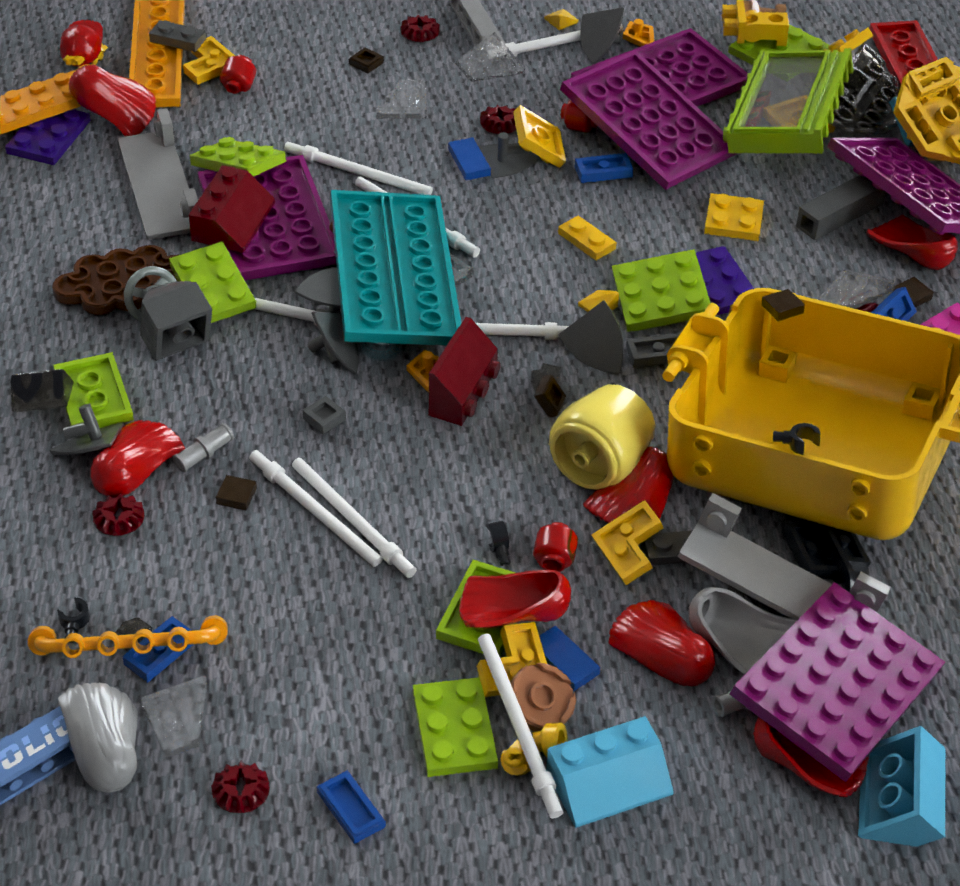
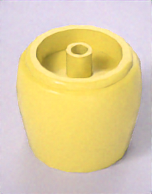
M608 384L575 401L560 414L550 430V451L555 464L570 481L585 489L599 490L609 485L620 483L632 472L654 437L655 421L645 401L635 392L621 385Z

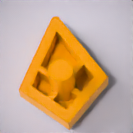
M636 19L634 22L630 21L623 33L622 39L639 47L654 42L653 26L644 24L642 19Z
M424 349L406 365V370L429 393V372L439 357Z

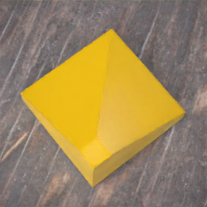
M565 9L544 16V19L558 30L578 23V19Z
M597 290L579 301L578 306L589 312L605 300L609 308L614 310L618 307L619 293L611 290Z

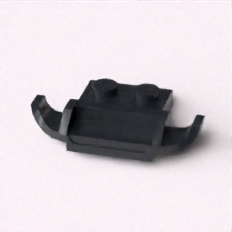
M812 521L809 523L787 522L781 532L799 567L817 577L833 579L836 584L845 583V590L850 592L860 572L869 575L868 567L871 561L856 534Z

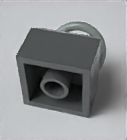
M157 266L139 269L129 278L124 289V302L128 312L141 322L140 336L155 361L209 341L212 308L197 282L177 281L169 271ZM145 276H160L155 285L149 286L146 289L135 287L137 282ZM133 296L143 298L141 312L136 308Z

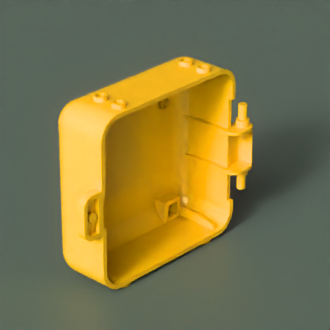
M756 288L740 294L733 303L732 311L725 321L715 317L719 312V306L715 303H710L704 312L694 314L667 352L668 366L662 374L663 379L667 382H672L678 372L684 371L690 374L681 389L678 388L669 402L667 462L675 478L690 487L871 539L890 540L902 535L912 524L950 442L960 443V335L944 331L940 328H931L795 293L793 294L805 304L804 313L777 321L762 306L763 296L780 292V290L771 288ZM800 423L813 424L819 428L821 433L820 447L809 439H802L804 441L803 455L792 451L789 444L773 442L774 431H791L793 426Z

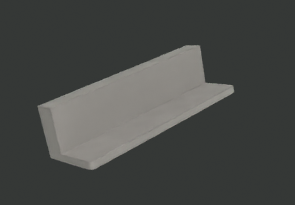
M450 0V5L481 56H486V50L503 47V44H506L479 0Z

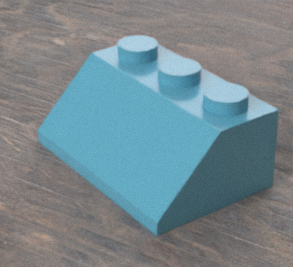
M646 716L548 748L546 771L552 773L557 785L555 790L575 828L671 796L674 793L662 744Z
M922 726L881 740L869 754L866 775L860 786L858 836L860 838L915 847L945 838L946 748Z

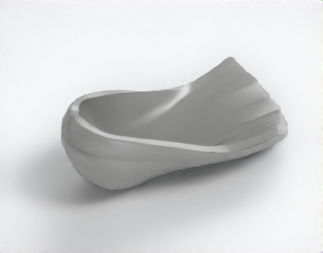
M707 587L699 591L693 597L689 606V621L693 631L709 641L735 669L743 674H746L797 621V619L768 613L738 594L719 587Z
M83 683L82 685L78 684L73 688H68L65 693L58 697L80 773L85 781L99 792L112 793L122 790L130 783L137 770V755L135 751L138 720L137 708L127 694L113 686L110 687L106 683Z

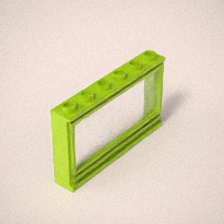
M851 48L844 49V52H838V50L830 52V50L766 51L765 53L764 50H760L757 59L753 61L751 73L747 75L746 85L742 86L741 96L736 100L735 110L733 113H730L729 124L723 130V141L728 145V152L823 153V138H828L829 135L828 123L834 122L833 110H838L839 108L838 96L844 95L843 83H848L849 74L853 73Z

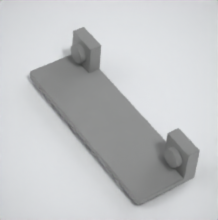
M167 108L157 109L158 120L154 121L155 132L118 138V145L148 240L190 233L189 213L198 201L195 189H189L175 147L173 124Z
M712 493L698 523L681 548L678 557L777 610L781 614L798 620L832 584L731 531L742 508ZM860 572L850 590V594L855 596V600L878 612L891 587Z

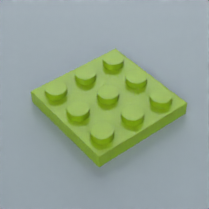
M789 24L787 46H776V40H759L757 42L745 40L744 43H737L735 41L729 45L728 53L753 65V61L757 59L760 50H764L765 53L766 51L830 50L828 48L830 44ZM783 74L772 76L780 79L785 83H788L800 74Z
M695 249L612 266V273L617 292L619 293V301L627 332L689 321L694 314L704 312L710 304Z

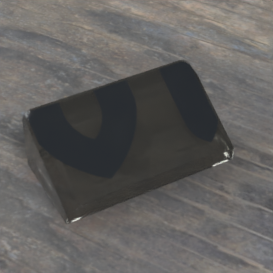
M63 369L12 375L10 381L12 411L23 412L67 407L74 381Z

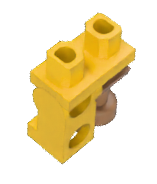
M736 0V5H722L723 36H736L737 43H744L745 40L748 42L776 40V46H787L789 21L788 14L786 13V4H777L775 9L762 8L755 0Z

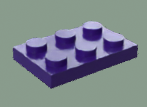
M72 109L21 127L5 146L6 154L55 165L91 121L90 113Z
M725 246L696 252L710 303H715L719 306L717 315L729 313V308L737 297L745 291L754 289Z

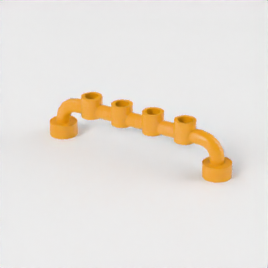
M212 615L202 622L200 630L187 631L183 627H175L170 632L152 633L148 629H140L135 634L117 635L113 631H106L101 636L82 637L78 633H71L64 639H57L56 633L50 627L38 626L31 631L27 644L30 651L36 655L42 656L49 653L63 652L69 658L80 656L82 651L98 650L104 656H111L116 653L117 649L134 648L136 652L145 654L152 647L169 646L171 650L179 652L191 644L208 643L210 645H217L222 643L227 637L228 625L222 617ZM174 635H181L185 641L175 643L172 637ZM146 637L150 643L143 646L138 643L137 639ZM110 639L114 642L115 646L111 648L105 647L103 640ZM68 642H77L79 645V649H70L68 646Z

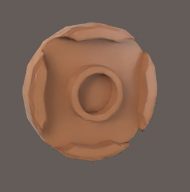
M536 663L535 665L520 669L510 681L530 730L535 732L541 731L546 723L565 724L574 713L576 696L570 686L572 683L567 675L557 667L546 663Z

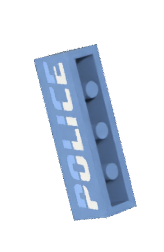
M60 706L42 717L35 718L27 726L0 740V805L75 760Z

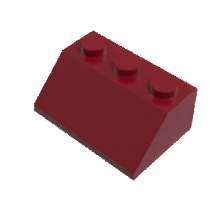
M222 165L189 213L191 241L207 245L223 241L228 250L244 253L275 204V198L248 171Z
M469 317L464 318L429 372L428 416L459 426L463 425L467 417H473L479 397L484 398L486 396L489 381L491 378H497L501 366L500 362L497 361L498 348Z

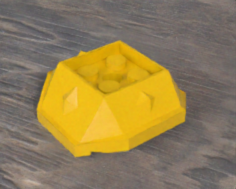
M944 57L912 70L903 77L893 113L907 133V139L912 141L921 156L927 157L929 161H947L960 164V67L953 65V61Z

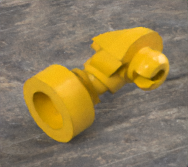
M546 723L541 731L532 732V737L538 751L543 752L546 758L549 747L568 741L567 731L563 723ZM518 739L507 750H503L500 760L503 769L507 773L521 776L531 771Z

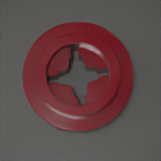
M419 15L416 17L408 16L407 20L402 21L400 31L408 40L425 42L439 35L440 24L436 23V19L428 18V15L424 17Z
M498 104L494 108L489 106L486 108V111L481 112L480 125L486 131L495 134L516 131L513 113L515 108L509 109L508 105L500 107Z
M122 493L116 498L107 495L106 501L97 502L96 510L92 511L95 527L102 533L112 536L125 535L135 531L143 523L145 517L142 502L136 501L133 495L125 498ZM118 508H121L123 512L120 513L118 520H116L114 514Z
M241 760L235 766L226 764L221 773H215V779L211 785L212 796L216 804L228 812L246 813L260 807L269 795L270 783L266 771H261L256 763L250 766L245 765ZM239 777H243L245 782L242 795H238V790H236Z

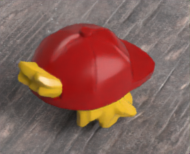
M79 20L69 25L62 33L60 42V56L66 65L82 66L90 63H95L96 65L98 60L103 59L107 46L102 44V25L92 20Z

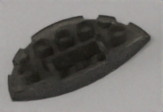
M862 43L852 57L853 73L849 74L848 83H843L844 95L838 96L839 108L838 110H833L834 122L828 124L859 135L874 136L887 134L898 126L889 102L894 97H898L901 86L897 76L889 75L884 69L886 62L872 48Z

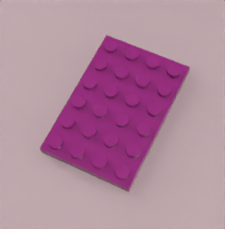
M691 28L633 49L697 107L741 90L742 86H745L748 73ZM631 51L572 72L571 78Z
M636 50L565 80L561 84L560 90L665 190L737 154L728 152V145L723 141V130Z
M897 138L830 139L827 147L835 153V157L838 160L849 163L854 167L853 171L867 177L872 181L871 184L875 188L890 194L892 201L907 207L913 217L924 220L929 224V228L933 232L941 235L944 233L960 234V184Z
M304 156L286 157V162L254 176L275 198V204L244 253L228 250L244 280L336 265L334 235L329 230V219ZM205 170L197 172L202 193H204L218 171Z
M834 582L733 686L729 695L846 782L933 680L945 664V661L886 620L875 610L855 600V596Z

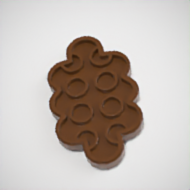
M145 245L134 251L120 248L111 250L105 256L96 254L83 256L75 262L74 272L63 274L55 279L52 286L53 295L57 301L63 304L81 303L83 309L90 314L104 315L116 308L128 311L124 302V289L129 278L139 269L157 266L169 271L177 280L170 267L169 258L178 255L167 256V253L161 247ZM145 276L137 282L135 287L146 289L149 286L155 285L160 276ZM133 296L136 308H141L143 298Z

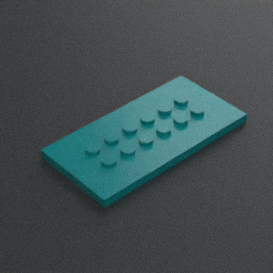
M331 190L330 205L344 341L448 345L461 325V317L440 196Z

